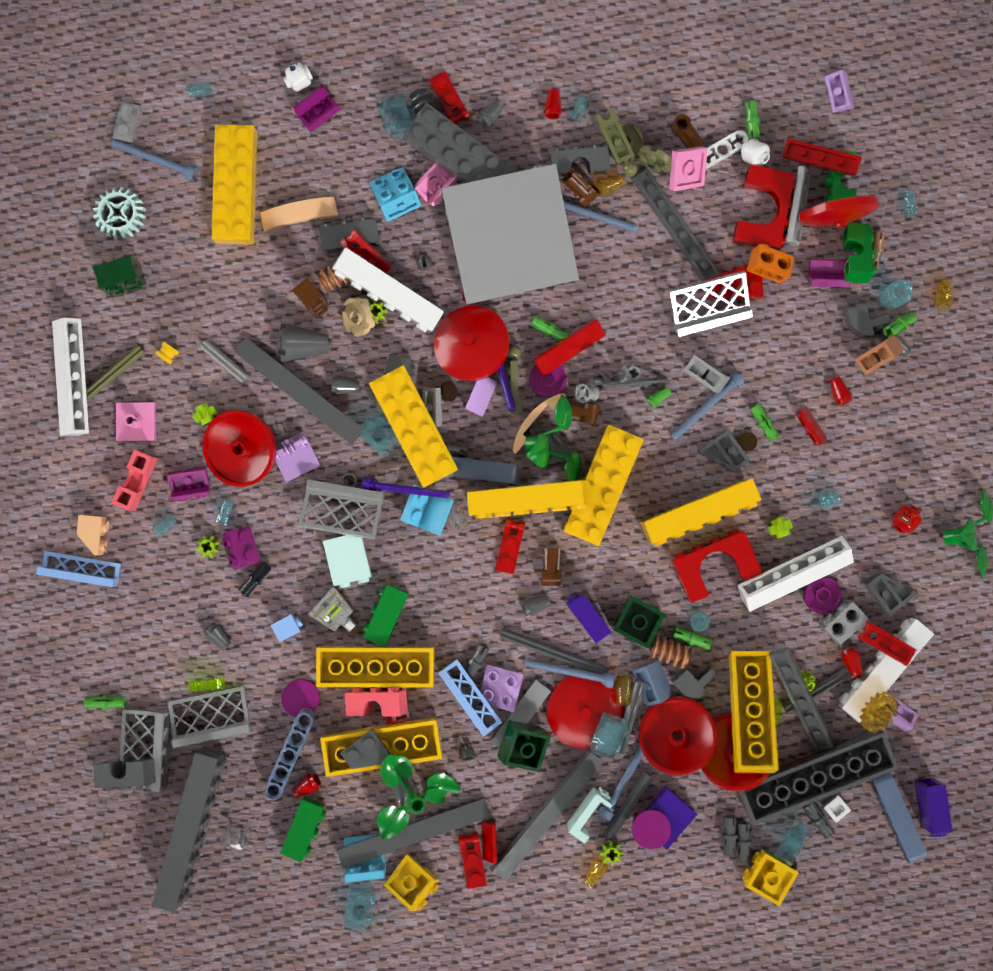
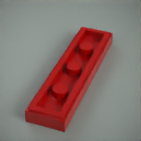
M789 138L781 156L787 160L856 177L863 159L861 156Z
M592 320L535 357L533 360L542 376L547 375L605 337L606 335L599 320Z

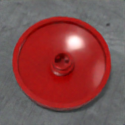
M857 196L819 204L802 211L799 214V222L803 226H835V228H842L847 226V223L863 218L879 208L878 198L875 196Z
M477 305L464 306L448 314L438 326L434 338V352L438 363L449 375L462 381H478L494 374L505 362L510 348V336L503 320L491 309Z
M232 410L218 415L208 425L203 438V455L208 468L219 480L231 486L246 487L260 482L272 470L276 459V441L270 427L261 417L246 410Z
M568 676L555 686L549 696L547 703L549 726L554 735L571 748L577 750L600 748L616 736L622 725L624 716L623 702L614 686L613 688H608L599 681Z
M670 697L662 703L651 706L643 716L639 727V744L645 758L654 768L668 775L685 776L699 771L710 761L717 745V731L713 718L701 704L685 697Z
M726 713L715 717L713 721L717 731V745L712 758L701 769L704 775L716 786L734 792L751 790L762 784L770 773H734L731 713Z

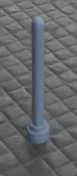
M112 141L113 147L178 171L190 181L194 182L196 177H193V174H198L199 172L197 166L191 164L183 166L121 141Z
M563 201L566 210L631 232H636L638 229L635 224Z
M736 371L730 374L729 377L731 378L722 391L715 393L671 434V438L677 440L732 388L740 387L745 382L744 379Z
M531 659L524 660V665L527 667L599 681L608 688H613L616 673L613 672L598 674Z
M640 746L611 795V808L604 804L597 812L609 821H611L614 815L613 811L615 810L614 806L644 755Z

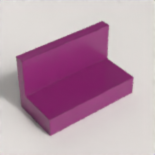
M810 259L808 282L811 287H850L851 282H845L844 265L847 259Z

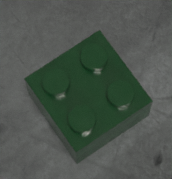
M130 255L92 267L99 289L110 296L119 297L124 295V291H138L142 289L143 285H146L140 262Z
M629 595L611 629L648 649L666 614Z
M509 720L497 757L504 765L539 772L551 735L542 727Z

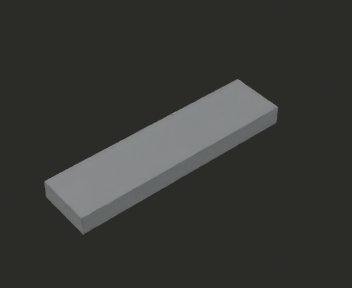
M798 166L786 239L792 246L800 245L803 225L799 222V214L806 210L811 172L805 166Z
M535 679L516 705L515 712L510 713L490 742L497 748H500L509 720L528 724L551 690Z

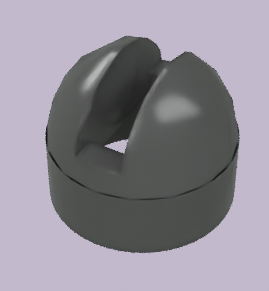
M421 255L417 259V267L420 270L427 271L431 268L432 261L429 256ZM421 258H425L426 267H423Z
M352 473L344 474L341 479L342 485L355 487L357 483L356 476ZM345 479H347L348 481H350V482H352V483H354V484H353V485H350V484L346 483V482H345Z
M467 746V749L461 748V761H471L476 758L475 751L471 746Z

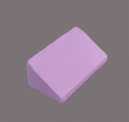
M840 70L824 76L833 113L853 109L854 104L846 71Z
M489 377L476 381L465 410L483 417L497 381Z
M888 691L874 709L904 732L913 728L918 717V713Z

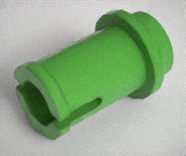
M663 385L652 395L649 394L646 400L652 408L658 407L659 403L672 395L666 385Z

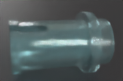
M210 82L193 85L192 83L190 84L191 86H187L190 98L196 99L198 96L213 95Z
M581 96L575 99L576 104L570 116L571 120L576 119L575 122L581 123L586 108L589 107L588 99Z
M915 191L902 193L904 201L903 213H905V216L917 215L919 208L916 207Z
M223 500L220 503L221 508L216 522L228 525L231 511L235 507H233L234 503Z
M168 513L157 525H153L152 531L158 537L165 536V532L177 521Z

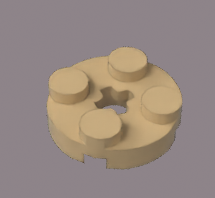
M356 297L345 301L343 306L346 307L345 311L342 312V320L346 330L353 332L355 337L368 334L370 329L375 326V320L372 317L368 300Z

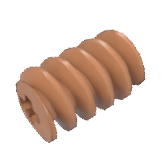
M327 266V273L321 268L320 275H318L324 293L328 292V286L331 290H335V284L341 288L342 281L349 285V280L347 278L342 280L334 275L335 271L330 266Z
M656 634L649 651L651 652V658L658 654L659 661L666 657V664L673 660L674 667L680 663V669H683L690 660L693 648L688 650L687 645L681 647L679 642L674 644L671 639L666 643V637H661L659 640V635Z

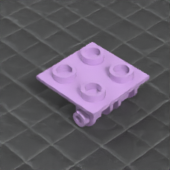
M304 431L276 445L275 461L286 482L321 466Z
M487 664L480 692L490 706L515 712L523 674H520L518 671H509Z

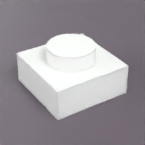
M838 794L822 806L836 823L851 811Z

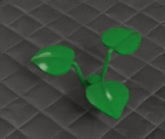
M561 395L555 408V421L558 427L545 433H539V436H528L525 441V447L528 451L526 457L541 468L546 467L550 455L565 458L567 460L565 473L568 480L572 482L577 481L580 476L581 458L579 454L572 452L569 457L568 455L548 449L547 435L561 431L562 428L568 430L572 421L571 405L568 399Z
M982 489L981 509L983 517L977 521L969 518L964 526L944 530L943 538L945 545L958 544V547H968L971 551H976V560L982 575L981 579H984L988 567V556L983 545L977 546L976 525L986 520L988 523L992 522L993 504L986 490Z
M387 755L381 765L382 780L389 787H396L401 783L408 793L406 798L408 806L397 808L395 805H387L380 810L377 815V825L382 840L394 837L407 826L409 813L405 810L414 813L422 812L425 808V796L432 804L446 802L445 794L447 792L455 794L460 791L457 782L445 773H434L427 778V787L423 789L421 797L419 793L411 792L404 780L412 775L413 765L411 761L402 755Z

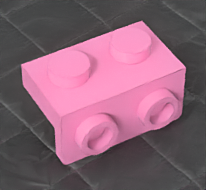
M434 164L413 187L427 204L434 207L443 200L441 188L455 186L458 180Z

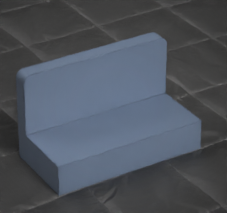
M659 660L632 670L635 679L645 683L642 697L646 706L662 703L673 696L672 689Z

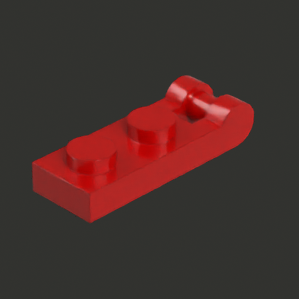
M446 71L429 79V83L450 121L458 125L459 121L463 119L465 121L470 118ZM459 109L460 113L456 115L452 113V111Z
M357 229L351 231L349 237H344L340 241L344 248L349 249L384 273L391 269V265ZM355 241L359 244L356 247L352 245Z
M510 518L506 519L495 568L496 571L514 574L525 522H514ZM510 528L518 530L517 536L509 534Z
M867 621L864 625L863 633H860L857 638L902 665L908 666L917 649ZM872 631L877 634L874 640L869 638Z
M473 832L472 835L467 836L465 834L459 835L468 889L487 886L478 832ZM473 843L474 847L467 848L466 844Z

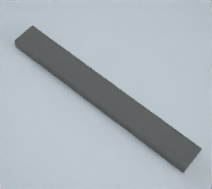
M645 168L632 177L631 180L701 281H706L708 278L721 274L650 170Z
M245 338L236 349L235 353L351 445L354 444L364 431L248 338Z
M589 749L499 857L496 864L490 868L494 874L505 881L510 877L604 761Z
M483 797L409 823L400 833L387 840H382L381 835L378 834L338 848L337 852L344 869L490 817Z

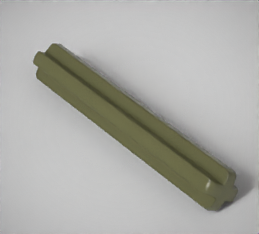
M136 345L86 388L87 400H90L145 353L142 347Z

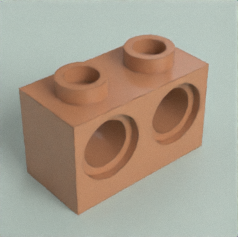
M893 334L862 353L855 361L863 373L867 375L896 358L905 349Z

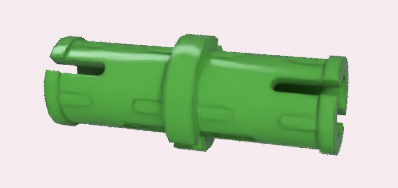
M750 101V105L749 102L745 103L747 116L745 125L748 126V141L755 138L761 140L759 129L761 119L758 117L757 101Z
M907 312L902 317L894 319L892 324L884 328L885 336L904 332L909 325L916 321V315L912 312Z
M538 315L535 316L530 325L545 333V336H550L559 342L570 334L555 326V323H550Z
M760 403L750 409L759 423L758 427L762 428L769 442L780 436L771 422V417L768 418Z
M677 626L674 627L673 632L675 633H672L671 636L672 638L687 642V645H696L706 650H709L711 646L709 643H712V638L699 635L693 630L691 632Z
M107 694L101 697L86 696L84 707L85 709L102 708V710L125 708L126 696H108Z

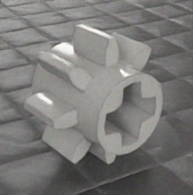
M634 363L629 366L627 364L622 366V371L618 372L620 383L642 379L641 368L636 367Z

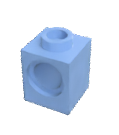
M294 613L271 625L279 642L303 630L301 618L298 615L295 616Z

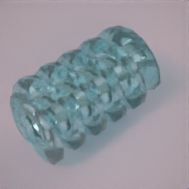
M896 280L887 285L878 294L879 305L883 309L893 310L907 303L912 297L913 290L911 285L905 280Z

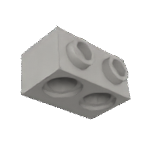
M697 355L693 356L684 369L687 374L715 393H720L731 378Z
M852 601L840 603L836 608L838 611L833 615L829 614L822 621L824 624L820 626L836 644H843L869 619ZM849 610H852L853 618L848 620L846 614ZM835 623H838L840 626L839 631L834 633L832 627Z

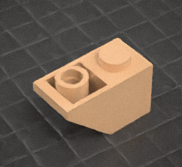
M78 515L77 535L94 555H103L107 550V540H105V532L109 530L107 517Z

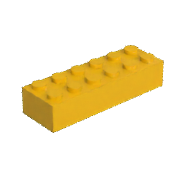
M215 124L212 240L216 244L254 245L257 130L254 125Z
M404 365L370 382L369 385L423 488L458 471Z
M609 424L606 426L584 478V481L590 482L592 504H587L585 509L571 510L563 532L600 546L644 439Z
M753 478L746 479L644 520L640 524L648 544L659 546L666 543L669 537L676 539L686 535L684 531H696L703 528L702 524L706 522L707 524H714L721 521V516L731 517L740 513L739 509L741 508L748 510L758 506L756 502L761 501V497Z
M582 480L467 492L469 516L475 515L476 519L492 518V514H494V517L511 516V512H513V515L530 514L529 510H532V514L548 512V508H551V512L565 511L567 506H570L571 510L585 509L587 504H592L590 482Z
M318 646L316 648V687H434L435 646Z
M731 651L728 656L734 773H775L778 771L772 663L769 656L771 651Z
M437 717L411 720L393 725L386 724L323 734L320 738L326 777L381 769L382 764L351 769L340 754L341 751L372 728L391 754L405 756L411 763L438 760L443 757Z

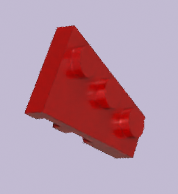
M748 265L707 279L710 280L745 271L749 299H762L764 297L763 278L748 272ZM741 278L734 279L730 286L737 289L741 284ZM721 283L716 284L712 291L719 294L724 285ZM728 288L722 297L730 299L734 291ZM709 293L706 297V299L716 298V296L712 295L711 293ZM738 294L735 299H743V296Z

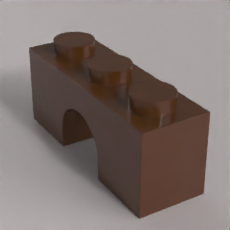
M308 278L292 289L314 317L317 315L321 317L328 311L327 307L329 304Z

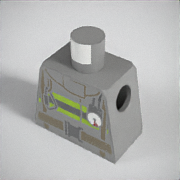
M336 586L309 613L311 617L333 631L342 626L350 633L357 625L349 617L354 611L353 607Z

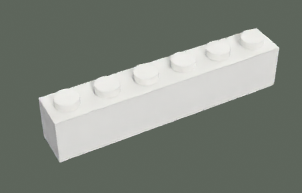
M347 248L343 249L332 267L335 271L334 275L342 280L347 278L351 281V286L359 291L364 289L368 292V297L375 301L381 300L384 302L383 306L392 312L395 309L401 313L400 317L407 322L412 320L417 323L416 327L423 332L427 330L433 331L444 311Z
M61 318L52 321L60 436H79L89 434L81 319Z
M840 536L739 584L740 597L749 612L854 563L852 549L845 539Z
M914 618L903 621L900 626L902 629L898 634H893L896 638L917 649L911 661L934 635L933 632ZM880 651L876 654L877 659L873 664L869 663L864 668L863 672L865 673L863 676L853 681L851 684L853 688L839 698L840 703L838 706L859 723H861L907 667Z

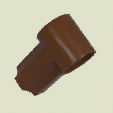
M680 114L674 119L671 124V131L679 137L687 149L701 147L705 143L691 125V120L687 115ZM677 122H682L685 128H679Z
M575 169L569 170L562 179V182L585 207L600 195L598 188L591 181L587 182Z
M568 400L571 405L573 419L595 426L600 409L599 406Z
M544 548L541 586H561V549Z

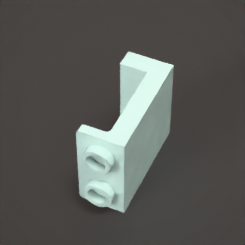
M346 535L323 541L333 586L339 585V589L351 586L350 582L358 581V584L369 582V577L373 576L363 542L364 538Z
M593 786L567 822L569 833L584 844L589 839L587 828L583 825L599 803L602 802L609 808L612 806L611 797L602 787L597 789Z

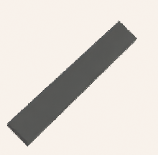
M785 647L771 651L769 653L771 661L815 752L834 748V742L789 648Z

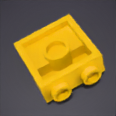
M762 849L760 853L756 852L754 854L751 869L744 871L742 879H744L743 884L780 907L799 872Z
M407 854L383 886L412 912L417 911V909L420 911L427 904L426 897L429 893L432 895L439 887L437 883L440 879L427 867H423L410 854Z

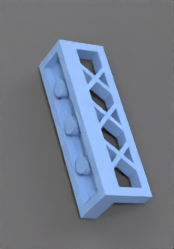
M45 551L43 564L37 567L36 574L116 587L118 586L121 564ZM49 556L56 557L61 564L55 568L47 567ZM69 560H75L79 567L74 571H70L65 563ZM88 563H94L98 570L93 574H88L84 566ZM108 566L116 567L114 578L107 577L103 569Z
M458 659L438 672L483 736L502 723ZM455 665L461 671L460 679L453 678L449 673V670ZM461 682L471 685V695L464 694L460 688ZM473 698L481 699L483 702L482 711L474 708L472 705ZM484 714L492 715L496 722L488 727L483 720Z

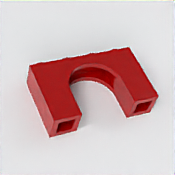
M750 164L747 168L743 187L769 194L776 203L777 214L775 219L768 224H755L739 220L735 225L732 243L750 247L766 244L775 250H779L780 247L784 246L785 236H783V232L788 227L789 218L787 213L792 208L793 199L790 198L796 184L794 173Z
M734 529L727 532V537L722 539L720 536L709 540L710 544L703 546V543L692 547L693 551L689 553L682 551L674 555L675 558L671 561L689 603L709 596L700 574V567L704 558L712 552L722 551L728 554L734 561L740 578L743 581L762 574L744 530Z

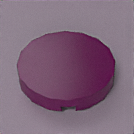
M535 365L530 372L529 383L533 392L538 396L551 398L560 394L565 389L567 376L561 365L545 376L540 374Z
M824 576L805 586L803 599L810 610L818 614H827L835 610L841 603L842 591L834 579Z
M296 679L284 688L281 702L284 710L289 715L296 717L303 708H310L314 712L320 702V693L313 682L305 679Z
M646 809L639 812L633 819L631 826L634 839L643 848H660L670 838V822L665 814L656 809Z

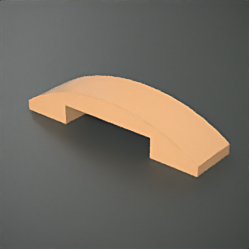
M323 197L284 204L260 212L265 232L283 228L285 225L318 218L321 220L338 216L335 197Z
M560 394L541 403L525 419L515 438L513 453L515 455L525 444L526 437L523 435L524 432L546 407L554 411L561 397Z

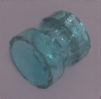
M695 611L690 614L688 623L692 629L703 632L709 627L710 620L706 614Z

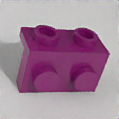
M323 86L317 88L292 108L310 133L341 110Z
M206 467L167 473L171 490V501L177 500L180 502L188 498L196 497L199 499L209 495L211 485Z
M250 525L223 534V545L228 550V561L234 570L261 562Z

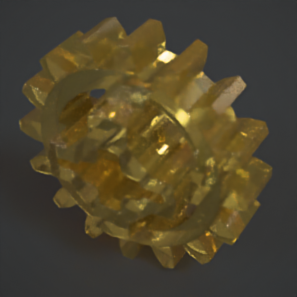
M884 691L881 694L876 693L875 698L870 697L869 703L865 702L866 708L861 709L863 714L860 716V719H862L860 723L869 732L876 733L877 730L882 732L883 727L888 728V723L893 722L892 717L897 716L895 711L899 709L896 705L898 701L895 700V697Z

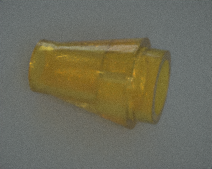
M622 175L600 179L596 183V187L600 191L599 196H610L619 188L625 186V179Z
M944 279L939 281L933 301L937 309H950L953 304L950 280Z
M625 675L617 676L614 684L618 705H629L633 687L632 678Z
M596 857L594 860H591L583 881L586 886L593 888L608 872V864L603 863V859Z

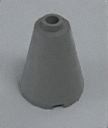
M281 323L280 362L327 354L328 350H331L332 341L331 338H328L327 334Z

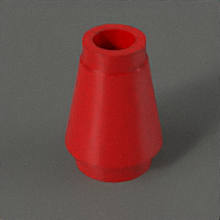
M550 89L548 91L543 110L547 119L555 120L560 118L562 114L560 91L558 89Z
M840 376L829 381L834 403L842 406L853 400L851 397L852 393Z
M856 648L842 651L841 660L852 678L862 676L863 670L860 653L857 652Z
M308 773L292 788V794L298 799L317 791L321 786L320 778L315 773Z

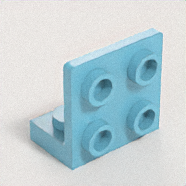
M403 167L369 183L387 222L422 206Z
M410 494L400 521L440 536L454 500L451 498Z
M378 834L344 838V846ZM385 855L347 867L345 883L385 878Z

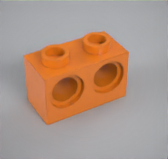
M759 244L751 250L747 271L781 284L790 278L794 257L784 251L775 250L769 245Z

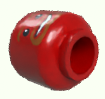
M913 505L910 507L901 506L892 517V526L902 534L912 533L922 522V518L919 515L921 513L920 510Z

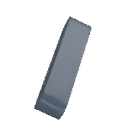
M452 457L458 471L448 476L517 485L519 465Z
M303 708L297 714L266 784L264 793L271 800L281 796L313 724L315 714L310 708ZM306 715L310 721L303 722L300 716ZM293 733L301 734L302 739H295ZM291 750L294 753V756H287L285 751ZM278 768H284L287 773H279ZM276 785L279 791L271 790L270 786Z
M887 773L872 779L875 793L883 803L881 806L885 815H888L890 819L889 824L893 833H896L898 837L897 842L901 851H904L907 863L912 864L927 857L925 847L892 774Z

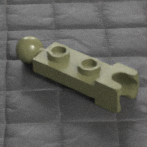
M610 108L608 120H604L600 114H597L594 120L616 165L618 166L623 163V173L628 177H632L638 171L637 165L630 161V159L635 157V154L621 128L614 109Z
M511 345L507 355L510 359V366H506L507 377H510L509 386L516 407L513 413L509 412L507 407V415H522V400H519L518 358H520L522 352L517 345Z

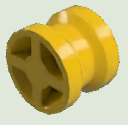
M165 341L162 342L160 350L155 352L157 356L170 365L173 362V357L180 353Z

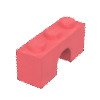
M134 450L127 465V468H129L128 476L125 482L118 486L111 504L128 511H136L158 458L142 451Z
M352 687L351 691L345 692L346 716H365L370 714L373 701L378 702L381 706L382 716H402L407 713L406 690H399V687H388V690H381V687H370V690H364L363 687Z

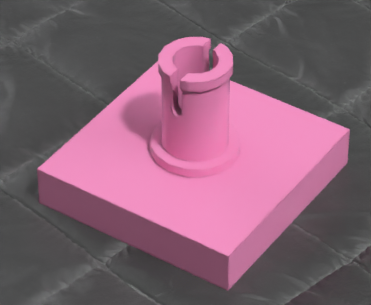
M701 146L672 151L670 190L677 191L704 186L708 148Z
M116 403V441H156V403Z

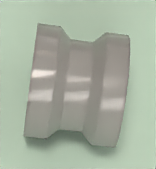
M590 383L579 384L575 389V396L582 403L596 401L600 393L598 386H592Z

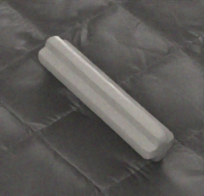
M208 340L203 341L200 348L236 379L243 383L248 378L246 372Z

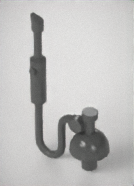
M597 372L595 377L590 379V384L592 386L597 385L599 391L606 388L630 386L631 388L644 386L648 388L652 383L670 384L666 377L654 380L651 378L636 379L620 383L618 376L610 378L605 372Z

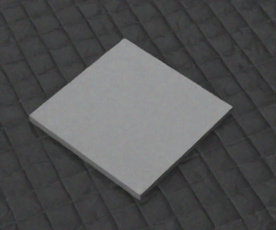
M556 164L441 188L466 304L579 280Z

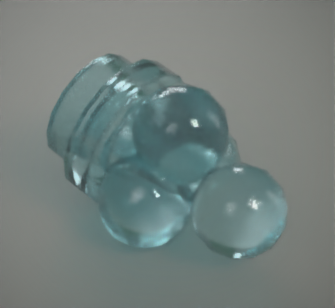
M837 489L821 490L818 493V498H813L809 502V506L815 510L821 506L825 511L831 510L833 506L835 508L838 507V504H842Z

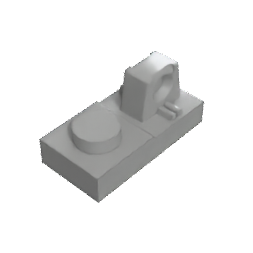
M125 102L120 103L113 134L114 140L133 144L141 108L139 105Z
M423 387V403L435 426H442L441 403L445 401L441 399V388Z

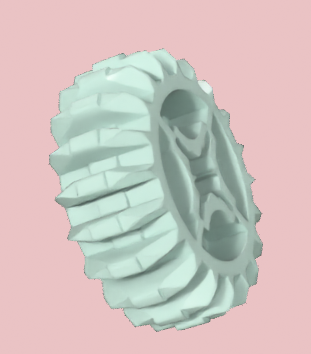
M113 187L112 193L106 190V196L99 194L102 200L95 201L98 207L93 208V211L97 213L93 218L98 220L96 226L101 227L100 231L102 233H106L108 237L114 236L115 239H119L120 236L126 239V233L133 237L132 230L140 231L137 225L144 226L140 219H146V216L142 214L146 209L142 206L144 203L136 193L133 194V191L130 189L126 191L123 187H120L118 191L116 187ZM119 199H125V200H126L125 202L122 201L120 204H113V203H112V202H114V201H116V200H119ZM131 206H132V207H133V215H132V218H131V220H130L128 214H129V212H130V210H131ZM109 207L110 214L107 216L108 219L106 220V210ZM114 208H116L118 211L120 210V212L125 218L118 216L117 211L114 210ZM119 222L126 223V225L121 227H112L114 224L117 225Z

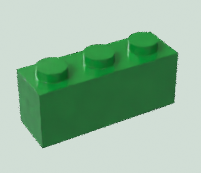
M387 584L386 587L382 586L378 595L381 598L378 605L374 604L370 614L373 617L371 622L367 621L362 632L365 633L363 638L385 647L409 593L390 584Z
M307 796L302 798L281 849V855L298 862H302L304 857L308 858L312 849L309 844L311 839L315 840L320 829L316 827L319 821L323 822L327 812L324 810L326 804Z

